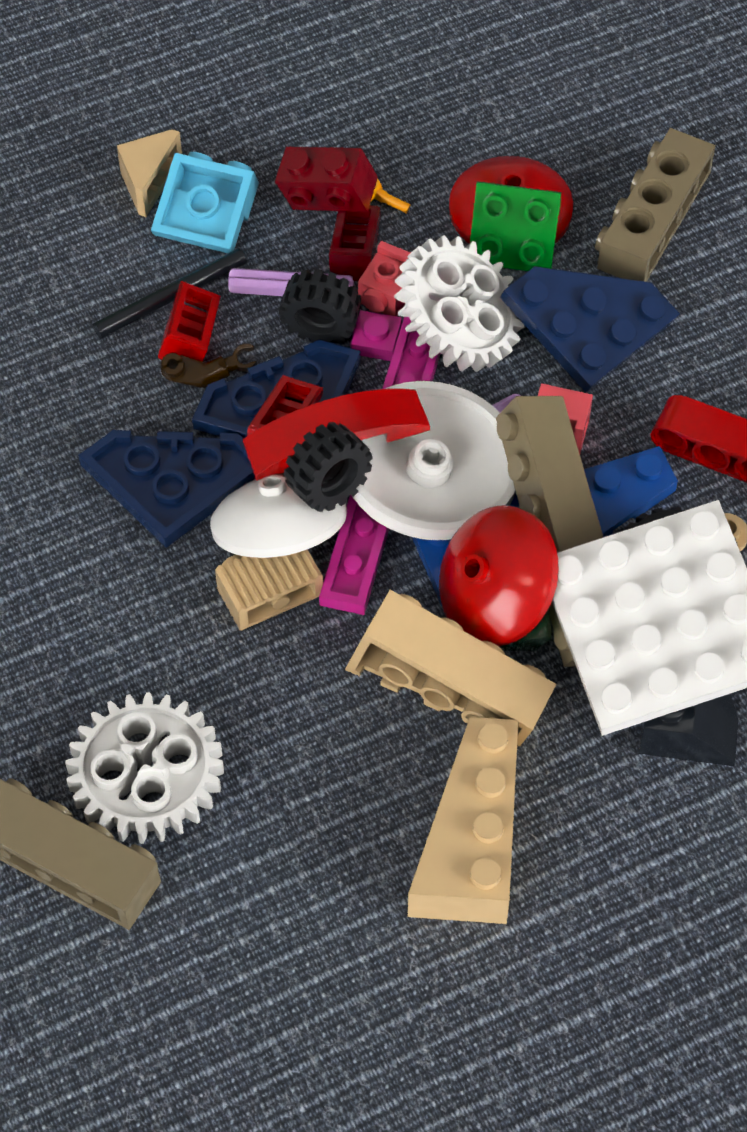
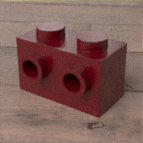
M285 147L275 183L293 210L368 212L378 176L362 148Z

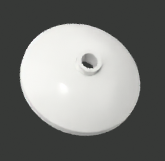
M284 474L270 475L258 481L253 480L229 494L214 511L210 527L215 542L230 553L256 558L285 556L310 549L332 537L346 520V503L342 506L337 503L335 509L327 511L325 508L323 512L316 511L308 506L286 484L285 480L287 478Z

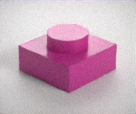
M360 310L351 341V348L359 350L360 356L391 361L402 326V317Z

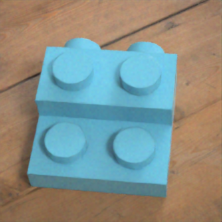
M189 152L188 156L174 153L152 224V233L155 236L228 254L234 251L243 220L248 221L259 185L254 171L248 165L237 161H228L227 165L213 162L212 158L199 152Z

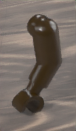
M242 344L234 350L233 355L224 359L220 356L208 362L172 352L163 357L161 372L167 380L205 388L208 384L229 377L230 372L238 369V371L248 373V368L257 365V361L242 364L238 361V356L243 352H251L255 348L251 344Z

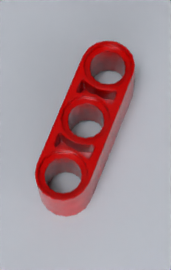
M673 395L669 397L650 434L652 442L669 454L747 483V419L686 396Z

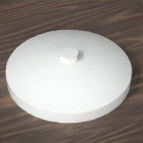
M414 381L385 388L415 389L430 424V430L388 443L384 434L361 440L372 453L373 459L369 461L372 464L371 472L365 473L368 479L364 485L359 484L356 488L359 492L353 498L369 516L385 527L410 537L426 540H451L457 530L476 513L489 507L510 506L516 490L508 474V461L502 440L497 434L496 417L500 412L495 407L468 390L441 382Z

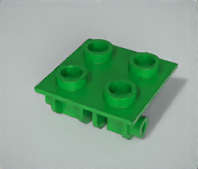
M477 181L470 243L472 241L476 242L477 254L481 255L489 250V262L492 265L502 262V268L529 271L535 266L552 269L562 192Z

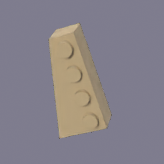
M389 590L345 668L346 671L358 676L361 675L364 669L383 677L381 686L396 693L399 692L401 687L418 692L424 699V705L437 711L459 710L462 712L461 717L463 721L467 724L470 717L518 720V746H521L533 731L556 686V683L547 679L545 674L538 668L531 665H522L506 656L504 651L494 643L478 640L464 632L457 622L448 618H440L422 608L421 604L413 597L397 594L392 590Z
M469 718L408 892V917L507 924L510 900L518 720Z

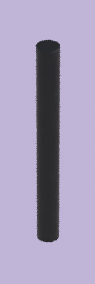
M238 248L93 323V328L101 339L173 302L181 281L200 288L229 273L230 269L246 264V256Z

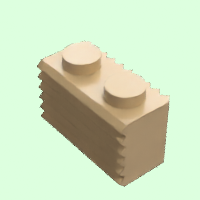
M308 549L290 555L268 558L233 555L215 569L218 592L222 596L240 631L319 597L323 586V575Z

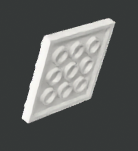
M719 500L557 553L559 565L558 581L552 602L602 736L747 688V568Z

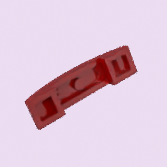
M378 389L327 399L293 411L245 437L243 445L256 481L266 476L284 473V469L290 467L286 463L288 456L295 454L294 446L297 443L302 444L305 441L303 436L308 432L314 434L316 427L322 424L327 428L329 422H335L338 425L341 423L360 440L384 434L387 443L429 431L430 424L415 389Z

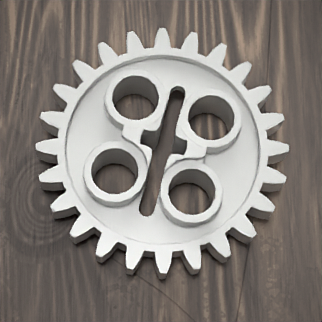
M443 235L435 242L432 239H428L422 246H418L407 256L408 259L399 267L402 274L395 279V283L402 289L394 295V298L405 303V306L398 311V315L409 317L411 323L405 328L406 332H418L420 336L416 341V345L421 346L425 343L430 345L429 357L431 359L438 353L443 354L445 367L456 361L459 371L463 372L471 366L475 372H478L485 366L491 368L513 351L512 347L520 341V337L516 333L524 328V324L517 319V316L502 301L500 296L514 278L512 276L502 277L499 272L503 267V263L498 262L492 265L489 262V250L479 255L477 254L476 242L472 241L464 248L461 237L457 236L449 242L447 237Z
M146 692L143 703L136 705L134 699L129 694L126 695L125 708L119 709L116 704L109 701L107 702L108 716L104 717L94 711L91 713L94 728L81 725L78 727L80 739L83 742H70L69 747L74 758L66 760L65 764L68 774L72 775L67 778L69 791L75 793L73 795L76 809L85 808L84 815L88 824L100 818L99 824L110 831L116 826L119 840L124 842L131 831L137 832L140 844H144L148 831H155L157 838L162 842L165 841V828L171 826L181 835L184 833L183 819L187 818L197 824L200 822L197 806L212 809V796L208 792L217 793L221 791L220 779L216 776L224 774L223 760L218 759L223 756L221 743L213 742L216 739L215 728L213 726L204 727V715L201 711L189 717L188 702L184 701L176 709H173L170 695L166 694L160 704L157 705L153 704L151 693ZM138 733L148 735L146 739L140 742L128 740L132 735ZM164 735H169L166 738H164L159 744V741ZM176 755L189 757L180 764L168 762L171 757ZM117 770L122 772L119 777L113 780L101 778L109 771ZM131 791V794L126 800H121V798H124ZM151 792L163 794L155 802L141 800L146 794Z

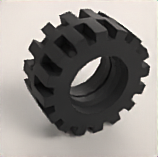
M308 269L302 270L300 275L298 273L292 275L291 280L289 279L279 308L280 320L282 324H288L286 328L291 333L298 332L297 337L303 340L306 337L310 338L311 343L318 340L333 343L334 340L338 344L342 343L345 338L349 339L352 335L359 315L361 296L357 295L358 290L355 286L349 287V281L344 277L340 280L337 279V274L329 272L326 275L319 269H315L314 273H311Z
M329 422L327 428L322 424L316 427L314 434L308 432L303 436L305 441L294 446L295 454L288 456L286 461L290 467L284 469V476L287 478L285 480L286 484L308 506L319 512H323L324 508L327 511L334 510L337 503L340 506L347 503L349 495L354 497L359 492L356 489L359 484H365L368 479L365 473L371 472L372 464L369 462L373 459L372 453L369 451L370 449L343 424L340 423L338 425L335 422Z

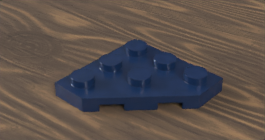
M535 266L507 287L500 296L502 301L586 393L673 323L680 315L651 282Z
M318 340L303 346V352L282 360L278 356L248 368V374L229 382H226L223 378L208 384L192 418L193 429L220 436V433H236L242 438L247 437L248 426L282 375L323 387V395L319 402L347 395L361 361L360 351ZM287 396L284 397L285 399L291 401H295L301 404L303 403V401L296 400Z
M112 430L78 455L80 465L166 548L211 515L229 494L256 480L243 445L244 438L236 433H220V438L194 437L193 432L157 431V436L131 435V430Z

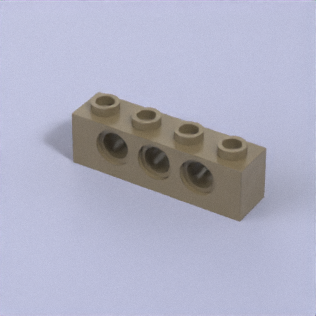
M673 128L668 130L662 142H654L647 158V167L645 170H637L630 186V195L627 199L620 198L613 213V223L610 227L604 226L595 243V250L599 251L597 269L622 279L647 282L711 173L716 145Z

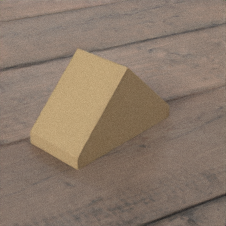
M172 129L117 145L121 175L137 212L141 216L147 217L162 193L174 153L182 154L179 131Z

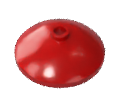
M500 156L483 160L464 171L452 187L449 199L450 218L458 234L469 244L477 181L562 192L555 243L564 236L572 220L573 198L565 180L549 166L530 158Z
M506 505L489 507L470 517L452 537L443 556L440 568L439 593L446 617L457 622L464 632L478 640L488 641L497 646L513 643L531 632L542 620L551 605L558 581L557 549L544 523L526 510Z

